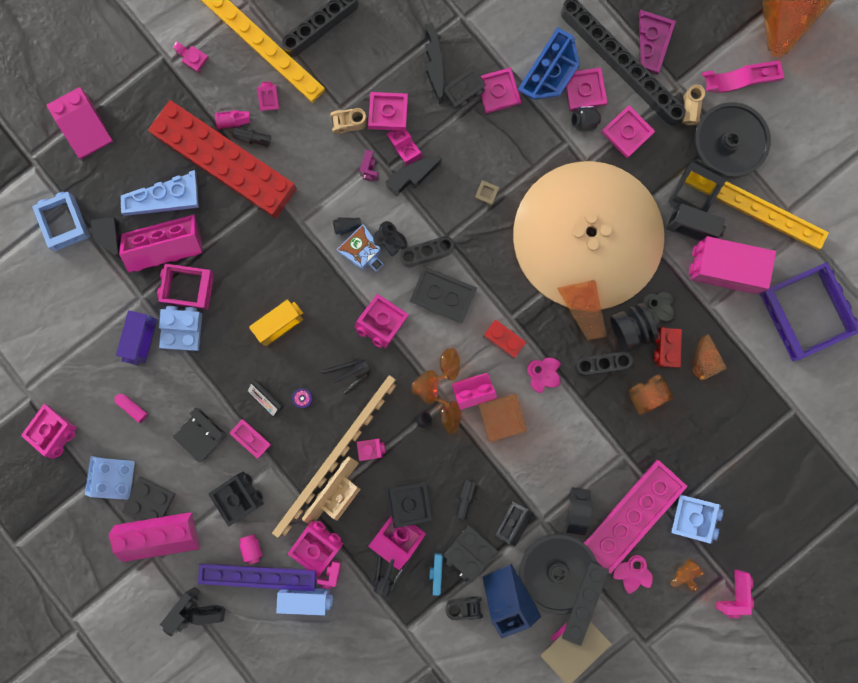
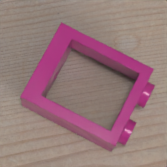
M165 264L160 273L162 283L161 287L157 290L158 301L163 304L208 310L214 273L206 269ZM174 272L201 276L197 303L169 299Z

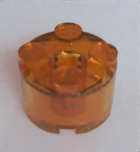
M660 374L649 379L650 381L646 382V385L640 383L629 390V397L639 416L664 405L667 401L670 402L675 399L664 377L661 378Z

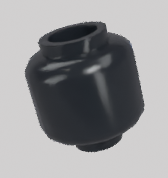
M593 106L578 107L572 113L571 122L573 127L580 132L593 131L600 124L601 115Z

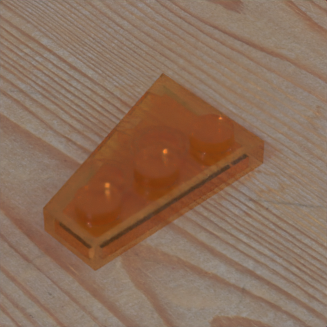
M591 280L558 287L559 293L587 340L606 337L596 281Z

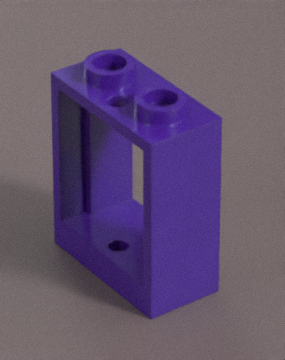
M128 310L116 356L122 357V362L138 366L139 362L146 363L158 319Z

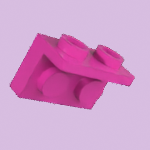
M488 373L452 384L460 410L497 399Z

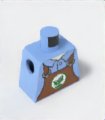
M361 225L337 249L341 256L361 270H364L369 265L377 272L384 265L377 258L381 254V249L379 246L374 245L373 237L364 225Z

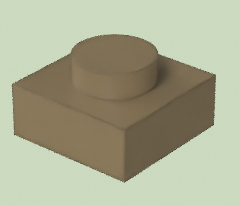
M482 180L475 199L492 206L499 187Z

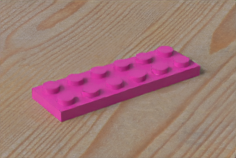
M656 460L583 543L592 551L596 561L602 567L609 569L608 573L611 574L688 486L664 464Z

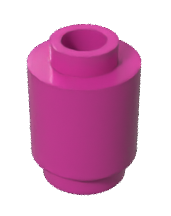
M255 534L240 538L241 544H239L243 561H248L249 565L259 562V557H262L263 554Z

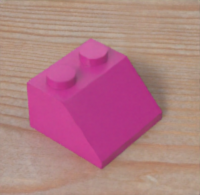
M390 516L368 547L389 563L391 559H394L393 566L400 570L409 560L426 533L416 525L393 528L392 516Z

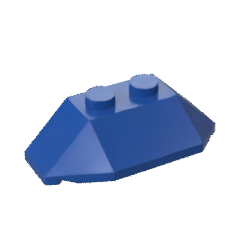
M557 27L519 86L518 91L533 100L560 96L580 66L574 36Z

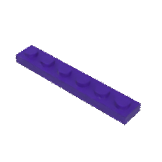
M201 563L199 564L198 584L315 591L317 570Z

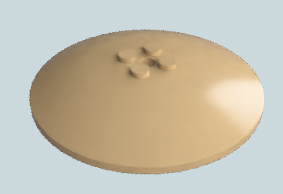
M594 161L574 162L548 172L528 190L521 201L515 217L513 243L516 258L525 277L546 298L571 309L586 311L603 310L629 300L639 293L651 280L658 268L663 253L664 225L660 210L653 196L634 176L623 169L606 163ZM594 228L596 236L589 237L586 234V229Z

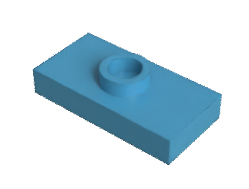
M435 553L434 568H430L429 579L433 580V595L438 596L441 594L443 558L441 553Z

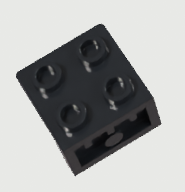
M194 408L189 413L191 415L190 419L173 435V438L198 462H202L227 434L200 408Z

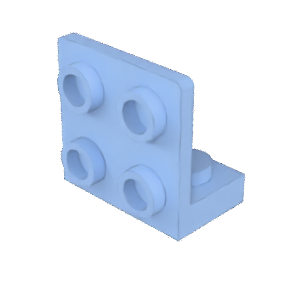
M90 456L85 495L96 498L128 500L131 493L135 462Z

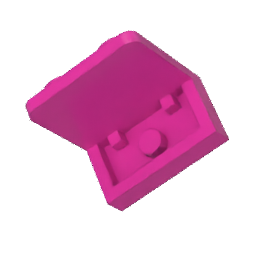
M735 570V601H716V609L723 612V615H728L729 618H741V615H752V609H754V600L751 597L753 578L750 577L749 573Z

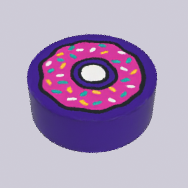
M298 389L293 394V403L299 408H306L312 403V394L306 389Z

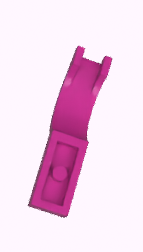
M780 60L746 65L728 73L715 74L714 71L702 73L707 84L706 91L715 93L735 91L746 86L781 81L785 78Z

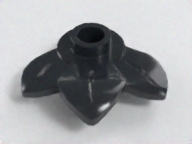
M389 221L383 222L379 230L373 235L374 245H384L392 257L400 248H407V241L404 235L398 232L395 225Z

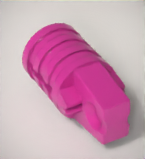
M239 110L216 112L217 129L236 128L250 123L249 111L239 112Z

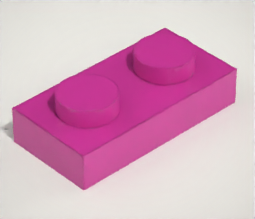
M241 419L229 433L257 459L272 445L244 419Z

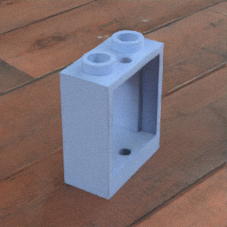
M69 192L57 193L56 197L42 199L38 201V204L32 206L47 247L53 251L60 250L90 237L76 199ZM67 202L76 229L53 238L43 212Z
M316 588L315 591L281 589L277 593L276 613L325 615L332 607L333 594H330V589Z

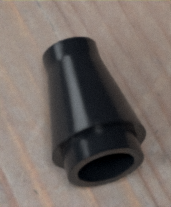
M337 217V219L333 220L335 234H340L341 236L357 230L362 225L360 217Z

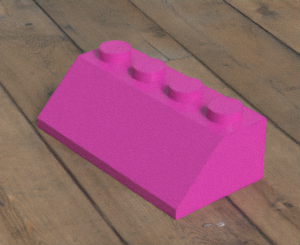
M195 215L121 234L119 255L128 273L141 271L151 266H159L170 261L175 262L189 256L194 257L202 253V241Z
M192 512L114 525L109 533L112 551L122 562L200 549Z

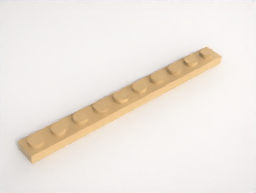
M390 375L387 377L272 532L277 538L282 534L286 536L290 531L292 520H298L303 513L301 508L305 503L309 504L315 497L313 493L317 487L321 488L327 481L325 478L329 471L332 473L339 463L336 462L340 456L344 457L350 449L348 446L352 440L356 441L361 435V427L364 424L367 426L373 418L371 414L375 408L379 410L385 402L383 400L384 396L387 393L390 395L396 387L394 384L396 380Z

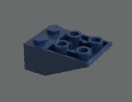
M512 564L483 576L491 621L501 639L530 628L542 617Z

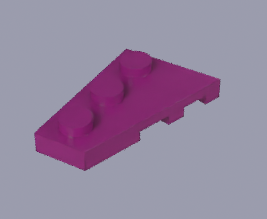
M640 10V63L650 73L658 75L676 21Z

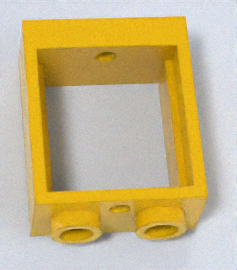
M287 299L249 326V328L261 344L268 346L304 319L301 317L303 312L295 302L291 303Z

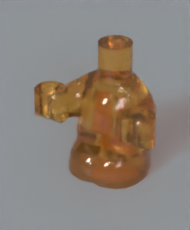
M689 558L685 565L678 569L675 579L670 584L676 589L680 584L686 583L688 588L695 592L698 589V585L693 579L696 576L703 575L704 572Z

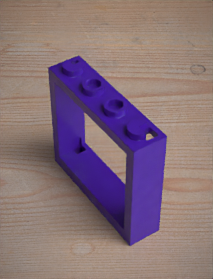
M828 262L759 293L792 361L803 359L858 333V319L854 317L851 311V304L845 299L843 288L840 283H837L834 270H831ZM818 273L846 331L803 350L775 292Z

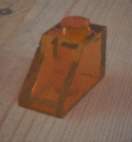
M710 335L701 337L692 364L694 365L693 371L695 375L704 380L727 368Z

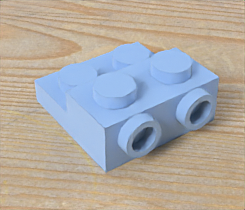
M166 306V309H161L159 348L199 351L202 313L197 312V308L185 307V311L178 310V307Z
M680 495L671 533L713 543V540L717 541L719 529L716 528L717 521L722 520L724 510L720 509L721 505Z

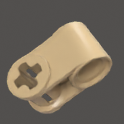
M360 108L337 110L330 113L334 124L332 130L335 134L362 130L368 123L365 112ZM357 116L363 117L360 122H354Z

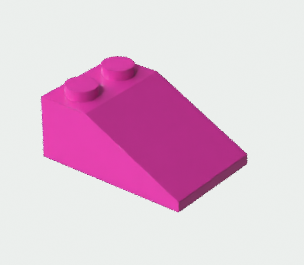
M81 87L47 104L55 122L80 160L113 142L88 94Z

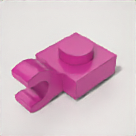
M176 42L173 46L175 52L183 56L182 63L199 73L208 60L206 54L193 46L189 50L179 42Z

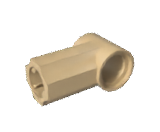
M691 86L683 96L686 113L682 123L685 125H697L700 120L702 99L705 96V90L702 86ZM691 92L696 93L698 99H694L691 96Z

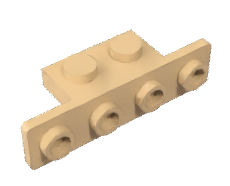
M348 456L342 461L340 468L329 479L326 487L317 495L311 507L305 511V515L302 518L304 522L308 524L312 520L316 522L323 511L338 521L361 490L348 479L359 464L356 460Z

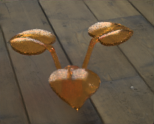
M451 347L446 349L440 357V369L443 375L438 377L435 371L428 370L420 375L411 387L413 394L420 396L423 402L431 404L437 401L445 405L441 411L442 423L447 432L453 435L458 429L462 416L458 403L456 401L448 403L437 398L438 380L447 377L448 380L453 381L457 378L460 371L459 355L456 349Z

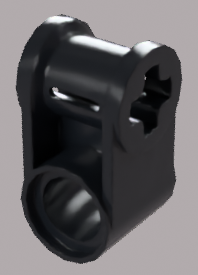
M473 596L449 600L445 605V612L448 618L451 620L483 618L480 607L482 597ZM451 606H459V612L457 614L449 613Z

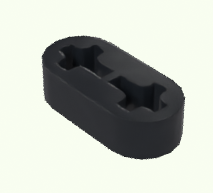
M219 605L195 607L190 609L188 621L194 625L219 623L224 621L226 609Z

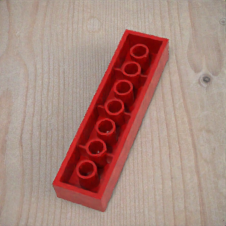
M169 100L148 129L153 137L274 219L278 217L297 190L293 182L171 100Z

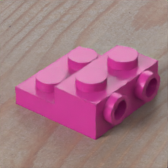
M377 294L358 318L354 328L357 329L356 332L360 336L371 338L375 346L387 348L409 314Z
M44 404L21 436L43 456L55 459L63 453V447L66 442L75 437L74 431L77 427L66 417L59 415L49 405Z
M312 520L290 549L288 555L307 570H317L316 576L319 577L344 543L341 542L338 534H331L325 530L326 527L322 522Z

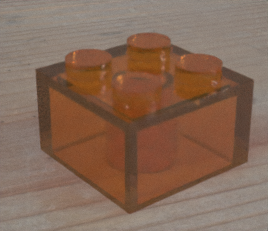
M517 394L478 404L488 442L527 431Z

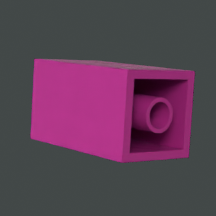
M707 236L697 245H694L692 251L694 261L690 264L688 274L691 275V281L759 294L770 287L776 251Z

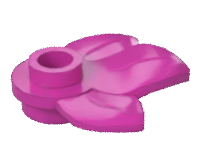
M547 357L542 361L533 360L528 364L527 373L531 377V387L537 393L541 394L545 386L554 388L560 385V377L555 372L561 365L558 360ZM536 366L540 369L538 373L535 372Z
M640 555L631 556L628 562L620 563L613 573L614 579H623V585L628 594L636 591L640 585L650 588L653 580L651 572L647 569L646 560ZM636 561L640 563V566L638 568H634L633 566L634 562Z

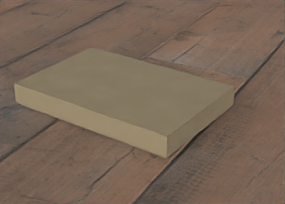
M590 621L581 646L563 639L562 633L540 656L565 683H573L612 644Z

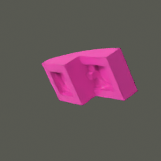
M392 130L387 133V137L406 166L423 157L407 130Z

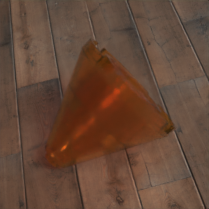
M761 0L768 50L772 51L771 55L782 57L783 54H788L835 0Z

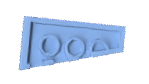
M190 171L189 174L181 177L180 175L173 177V180L164 183L158 182L147 189L141 188L121 195L122 215L128 216L199 208L196 171Z

